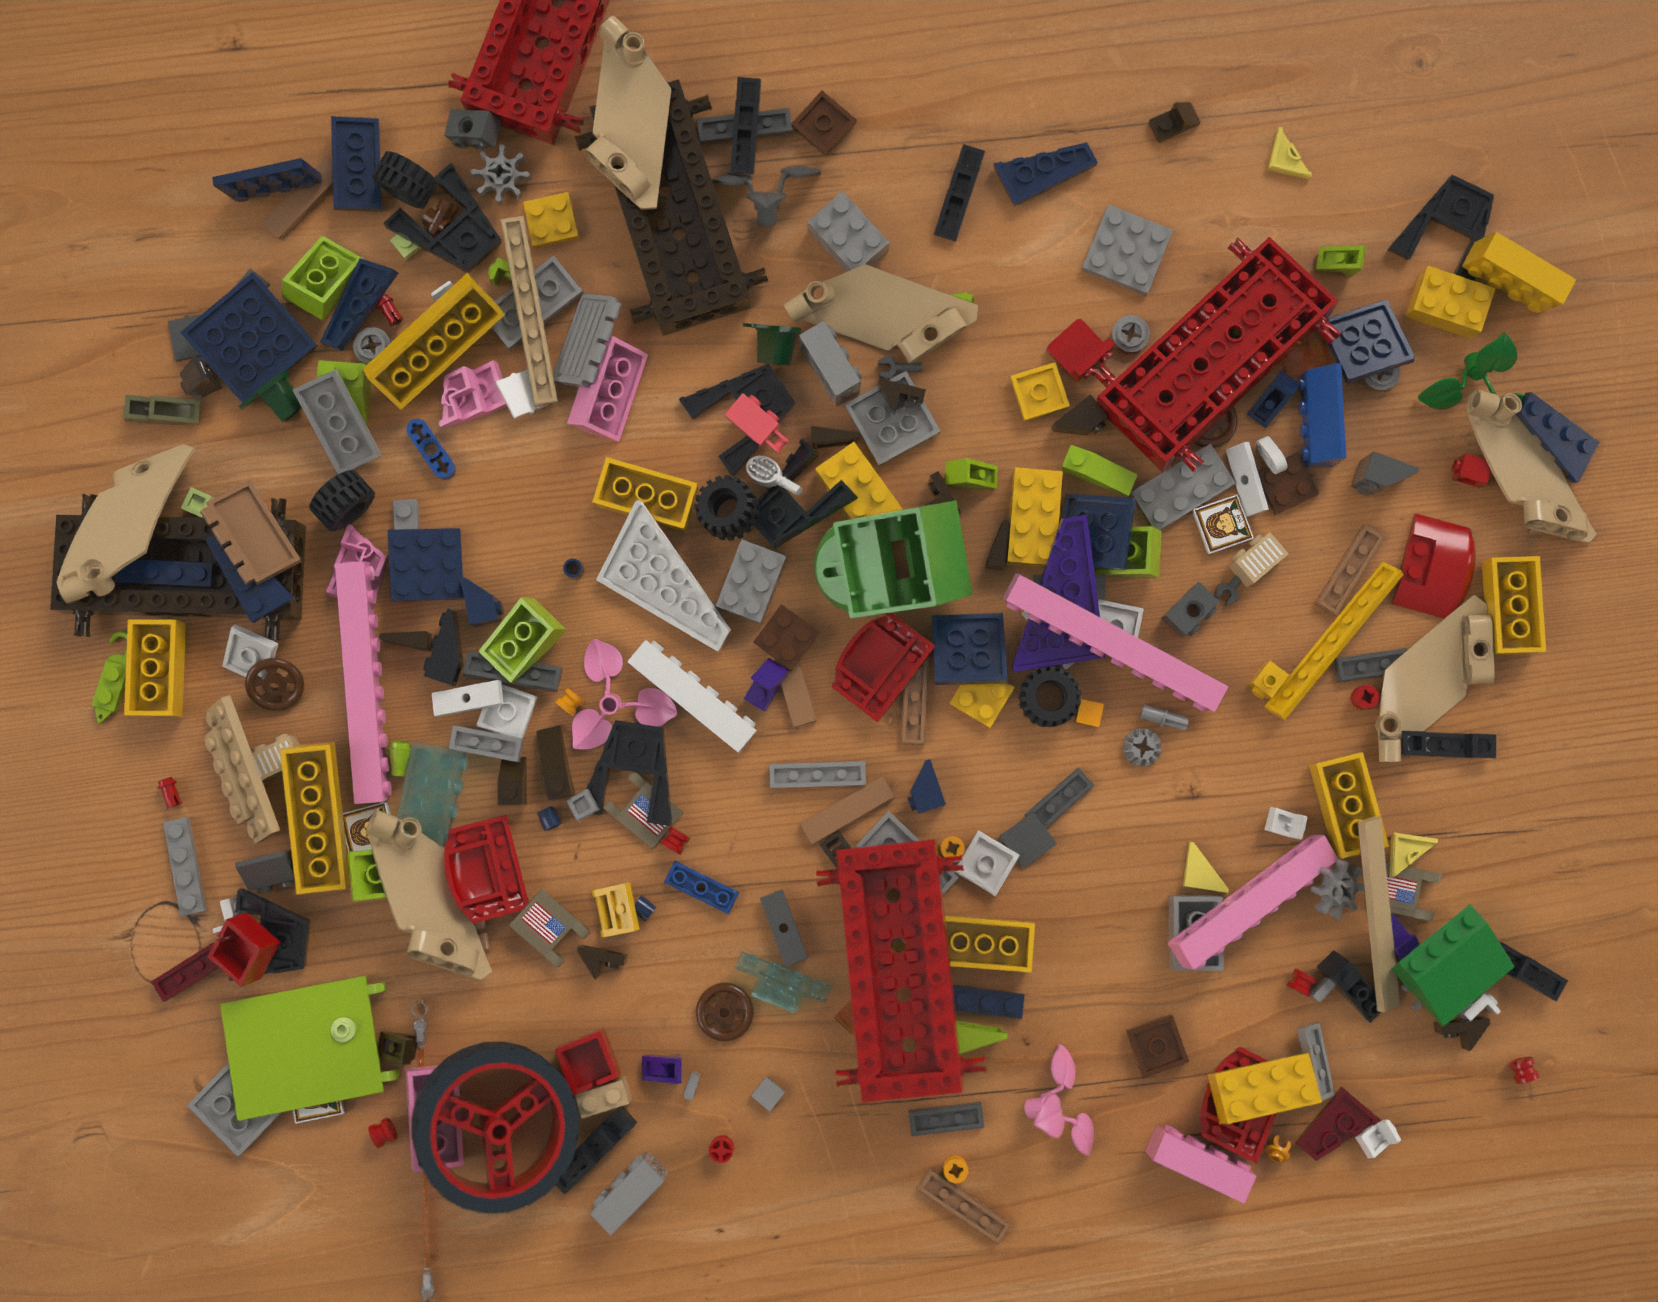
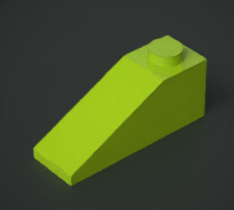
M1070 445L1062 465V471L1066 475L1127 497L1130 496L1138 475L1093 452L1074 445Z

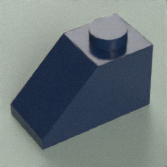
M1280 370L1247 415L1266 428L1293 396L1300 383Z
M460 578L469 625L478 627L501 622V615H504L502 602L467 578Z
M930 759L924 761L910 790L911 796L907 797L911 810H916L917 814L946 805Z

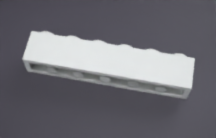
M645 640L627 662L740 753L758 732L754 729L756 723L746 715L743 719L735 713L738 709L728 700L725 703L721 702L717 698L719 693L709 685L705 689L698 683L701 678L691 670L688 673L680 668L682 663L671 655L670 658H667L662 653L664 648L653 640L650 644Z

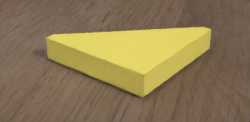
M1278 127L1267 170L1309 180L1312 173L1308 171L1302 162V158L1294 145L1287 139L1283 128Z
M1392 833L1389 878L1397 876L1438 843V839Z
M1189 842L1183 886L1229 893L1228 887L1195 843Z

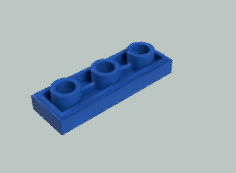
M674 861L664 883L727 914L730 913L739 894L738 891L678 861ZM699 883L705 884L706 890L704 892L698 890L697 886Z

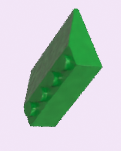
M1469 904L1391 968V970L1438 1023L1444 1027L1515 966L1489 924Z

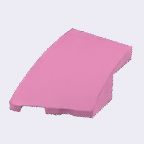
M491 361L474 370L463 366L444 375V394L441 401L443 414L442 420H439L440 427L445 428L468 422L507 407L495 384L496 381L503 379L498 362Z
M348 524L341 540V549L335 563L370 562V566H373L374 580L371 581L372 590H375L377 598L387 556L379 549H376L367 538L360 535L352 525ZM334 564V573L326 594L338 599Z

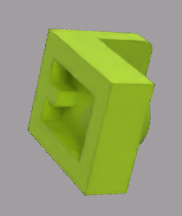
M498 257L495 264L492 263L488 271L489 280L494 286H498L502 274L503 278L511 281L508 261Z

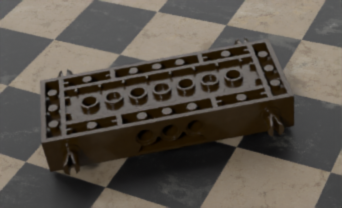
M679 79L668 82L671 88V97L659 190L663 186L670 187L672 189L671 194L661 196L658 193L657 209L641 210L615 186L651 299L649 301L650 304L630 309V313L632 316H635L632 318L634 324L650 318L657 319L663 336L752 308L748 293L749 287L768 282L764 267L746 274L741 272L692 121V115L712 110V106L709 102L708 94L691 101L685 99ZM596 105L589 107L593 120L595 118ZM593 131L574 136L579 151L588 148L597 140L593 135ZM614 165V166H613V168H615V169H621V168H622V167L619 166V165ZM677 229H682L686 234L684 238L678 240L673 237V232ZM691 272H696L700 276L699 280L695 283H690L686 279L687 275Z
M82 494L81 515H56L50 610L75 615L73 636L90 637V618L93 615L248 618L205 540L213 535L212 528L219 524L209 527L204 518L159 517L147 552L138 559L216 564L214 588L124 584L116 582L115 574L111 577L115 586L110 593L104 596H97L91 590L89 596L69 604L66 603L59 592L57 579L72 541L98 495L90 494L88 496ZM271 498V513L300 557L301 562L274 576L296 598V600L263 618L265 619L264 637L270 640L272 638L274 641H280V620L302 619L306 525L296 520H285L287 499L283 498L279 499V504L278 500Z

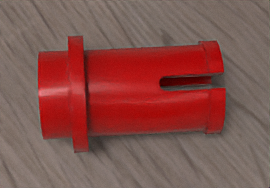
M386 294L381 297L376 307L381 309L389 325L394 326L396 325L395 321L400 323L403 317L393 304L394 299Z
M172 777L158 781L159 786L157 787V789H161L167 809L182 804L175 786L177 781H173Z

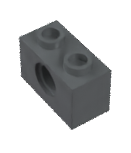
M451 109L444 136L451 140L454 146L459 148H466V146H472L481 150L485 149V147L495 148L502 121L489 111Z
M1198 582L1179 599L1162 619L1181 637L1187 634L1192 636L1201 627L1198 623L1204 617L1208 620L1217 611L1215 606L1219 601ZM1189 605L1197 609L1196 617L1188 615L1187 607Z

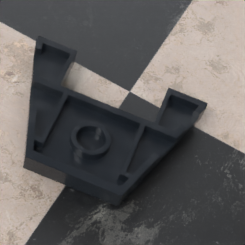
M240 888L237 891L235 912L260 915V924L280 941L264 974L304 969L307 961L311 920L246 889Z

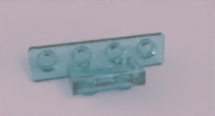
M741 952L735 967L740 971L757 977L751 996L796 1013L803 995L826 1003L831 990L830 985L820 980H814L799 972L791 971L776 963L765 961L745 952Z

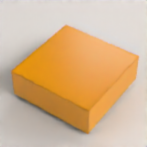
M1080 699L1081 703L1078 706L1075 723L1099 728L1104 704Z

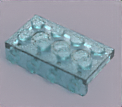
M413 742L397 818L404 820L410 817L418 820L422 827L421 833L436 842L438 846L445 847L449 836L447 835L448 831L452 829V819L457 817L458 805L456 800L457 795L462 793L463 781L460 780L462 771H466L468 757H465L466 752ZM403 829L407 835H410L407 830Z

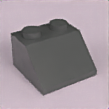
M1373 451L1359 461L1351 487L1357 489L1359 494L1365 496L1374 495L1416 474L1419 468Z
M281 851L235 863L236 869L249 891L257 890L258 894L272 891V886L281 884L282 888L295 885L292 851Z

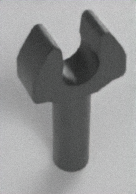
M885 356L878 361V365H888L891 367L889 372H879V377L882 379L890 380L897 373L905 371L922 372V363H897L893 360V356Z
M1235 575L1229 583L1218 584L1215 589V598H1218L1223 591H1228L1230 597L1226 600L1225 606L1236 602L1240 598L1237 588L1242 583L1241 579Z

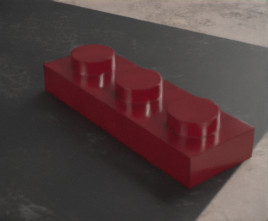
M214 942L151 981L162 1002L170 1000L219 969L207 957Z

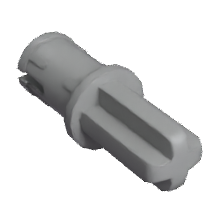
M1146 704L1142 706L1140 719L1158 723L1160 727L1165 725L1185 731L1188 726L1187 717L1168 712L1166 708L1161 710Z

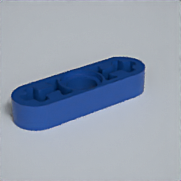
M411 420L407 425L406 431L412 442L436 476L443 480L451 479L456 473V466L423 420ZM415 426L423 427L421 432L426 439L422 440L417 433L413 434ZM434 443L437 445V452L429 456L425 453V448L428 444ZM439 458L445 465H450L447 467L448 472L446 474L443 471L439 472L441 466L436 461Z

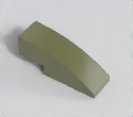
M125 395L124 421L149 424L198 425L200 400L151 395L150 397Z

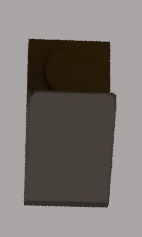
M1176 102L1171 110L1149 120V125L1158 143L1201 123L1191 102Z
M882 378L879 379L878 389L894 415L896 414L900 398L910 405L923 404L926 389Z
M939 471L930 475L928 487L933 496L938 495L939 498L924 506L955 501Z
M582 944L577 948V952L595 980L599 978L602 961L605 962L606 967L619 969L620 965L624 966L628 958V954Z
M1478 1016L1474 1017L1471 1021L1466 1019L1451 1020L1444 1027L1438 1022H1433L1435 1032L1444 1035V1038L1459 1037L1460 1034L1462 1049L1471 1051L1490 1025V1019Z
M380 1031L379 1057L401 1065H411V1060H414L416 1055L417 1036Z

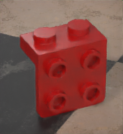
M1076 319L1047 346V352L1077 383L1082 377L1087 379L1100 361L1105 363L1113 355L1111 350L1115 344L1109 338L1103 342L1082 319Z

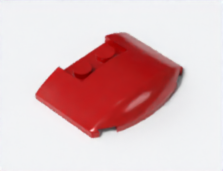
M1415 513L1400 568L1404 575L1396 584L1391 604L1443 619L1457 609L1469 591L1475 571L1476 549L1471 528Z
M885 613L886 616L871 620L852 637L840 655L835 668V683L832 682L834 690L876 722H879L891 708L894 701L919 668L923 666L935 648L934 644L893 613Z
M507 815L449 829L447 834L449 836L444 848L446 880L455 903L470 918L469 921L474 924L523 910L529 901Z
M1238 1047L1235 1049V1052L1223 1059L1214 1073L1268 1060L1242 1047ZM1208 1082L1200 1111L1201 1136L1257 1164L1277 1113L1230 1124H1220L1211 1087Z

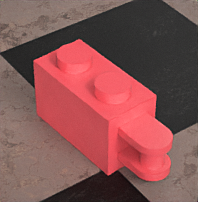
M742 393L724 415L761 448L768 445L780 455L782 453L781 449L785 444L789 445L790 441L779 432L781 428L777 422L779 417L771 410L765 412L759 406L762 403L752 394L747 397ZM776 434L779 438L773 444L770 440Z

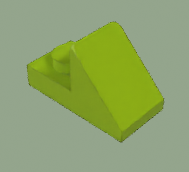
M1366 246L1320 247L1316 270L1318 272H1342L1347 278H1350L1362 270Z

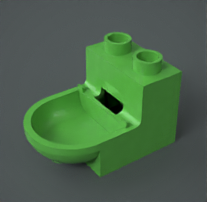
M957 500L833 522V527L821 539L814 558L815 578L823 595L834 606L848 612L850 618L937 606L973 595ZM904 539L910 577L898 579L891 542Z

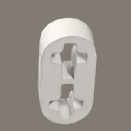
M1269 436L1256 441V448L1260 457L1274 474L1287 470V462L1283 453Z

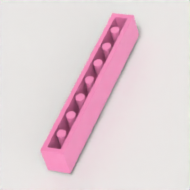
M1310 835L1170 940L1168 945L1181 967L1193 970L1202 968L1206 964L1207 959L1222 953L1225 950L1224 946L1240 939L1243 936V932L1248 928L1257 926L1261 922L1262 917L1279 909L1278 905L1283 901L1294 898L1299 889L1311 885L1315 881L1314 878L1322 874L1319 871L1321 867L1330 870L1338 857L1325 835Z

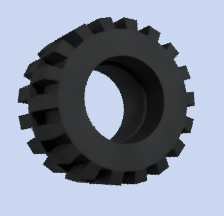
M390 151L385 152L372 174L373 180L383 190L400 201L419 209H424L438 185L435 178L424 168L410 159Z
M348 470L327 481L313 496L309 508L329 531H337L356 521L369 508L374 500L375 492L356 471Z
M725 475L724 479L721 476L715 477L716 481H707L708 486L705 488L702 486L700 488L701 495L696 496L695 500L698 504H694L698 512L696 513L697 519L712 536H717L720 540L727 538L729 541H732L735 536L740 539L744 537L742 533L745 531L749 533L751 531L749 528L751 525H756L755 517H759L757 509L759 503L753 492L739 478L734 477L732 479L730 475ZM729 499H737V506L733 513L726 517H717L718 508L723 502Z
M1055 666L1042 667L1032 672L1021 684V690L1018 694V699H1020L1019 706L1024 711V716L1028 717L1033 724L1036 723L1041 727H1055L1068 722L1077 713V708L1081 703V700H1079L1081 690L1078 689L1079 684L1077 680L1075 681L1072 678L1073 675L1071 673L1065 672V669L1055 668ZM1042 684H1055L1062 691L1063 702L1057 710L1046 711L1037 703L1036 691Z

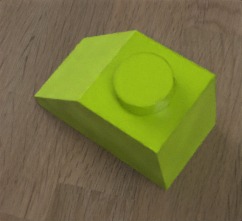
M968 458L946 461L945 484L963 489H998V466Z

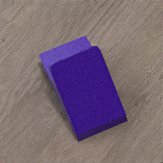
M768 658L752 675L751 679L754 682L744 699L760 710L766 711L790 670Z
M1391 914L1395 958L1400 962L1420 944L1416 935L1409 934L1395 915Z
M681 1055L642 1056V1081L681 1084Z

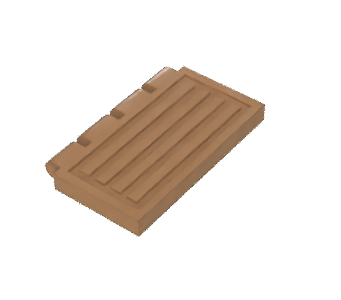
M251 480L207 501L208 507L200 511L209 527L219 524L212 528V532L220 545L224 547L230 543L232 544L226 547L224 551L234 567L244 563L243 566L237 569V572L246 585L254 581L259 585L301 562L300 557Z

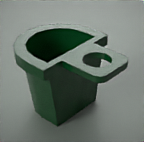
M743 323V327L756 328L757 363L790 365L797 334H801V328Z
M286 370L269 380L256 390V393L238 406L243 410L261 396L284 423L302 409L293 392L294 387L288 379L290 374Z

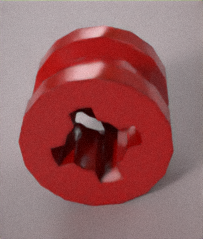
M1371 685L1355 688L1350 696L1353 706L1360 710L1375 707L1380 698L1377 689Z
M670 826L667 837L663 838L660 843L681 855L683 846L689 842L690 837Z
M1295 968L1293 971L1294 977L1291 981H1288L1286 986L1309 997L1311 994L1310 988L1316 984L1317 979Z
M1522 1057L1509 1062L1510 1069L1514 1070L1515 1083H1528L1540 1077L1538 1071L1534 1069L1533 1065L1535 1062L1533 1057Z
M388 1117L383 1119L380 1124H373L368 1127L370 1138L377 1148L383 1147L387 1141L393 1142L398 1139L396 1128Z
M725 1135L715 1137L709 1148L711 1159L717 1163L729 1161L734 1152V1143L731 1138Z

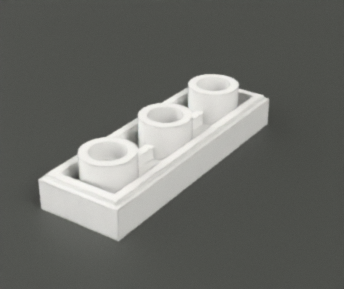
M1243 442L1226 449L1245 516L1250 517L1269 510L1249 442Z
M494 680L432 693L434 716L442 717L503 705L501 681Z

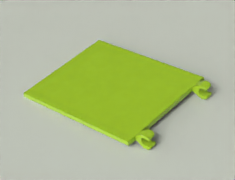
M365 975L221 1003L237 1121L385 1092L383 1082L400 1078V1070L381 1071L370 994L385 992L387 989L386 983L380 982L368 985L367 976ZM338 1018H350L356 1025L354 1037L347 1042H339L331 1034V1026Z

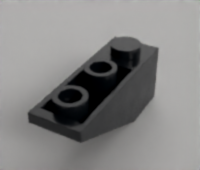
M447 608L446 613L443 612L440 617L439 626L441 628L439 634L435 635L432 640L431 648L433 651L431 657L425 660L423 671H425V677L456 687L464 663L457 612Z
M1333 950L1317 966L1325 977L1330 978L1336 984L1335 988L1369 1023L1381 1013L1377 1011L1375 991L1345 957Z

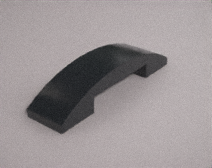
M1402 731L1401 755L1495 759L1496 734Z

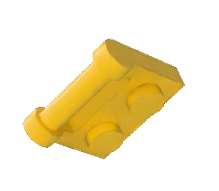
M630 882L591 890L592 896L596 898L602 928L600 930L601 938L640 930ZM605 895L607 896V901H608V906H609V911H610V916H611V921H612V926H613V928H611V924H610V919H609V914H608V909H607V904H606Z

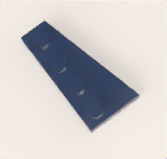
M1086 142L1059 148L1057 151L1049 153H1037L1035 156L1027 158L1020 157L1009 162H997L993 164V168L1015 207L1097 166L1098 162Z
M360 258L320 342L326 346L343 351L399 273L392 268Z
M214 534L205 539L252 623L296 600L276 577H272L259 585L255 581L246 585L237 572V569L243 566L244 563L234 567L224 551L226 547L232 544L230 543L222 547Z

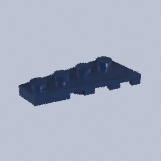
M1525 393L1524 398L1521 400L1522 409L1516 414L1532 435H1536L1542 442L1540 445L1545 451H1549L1556 459L1554 462L1557 466L1566 471L1568 474L1567 478L1571 483H1578L1600 442L1534 393Z

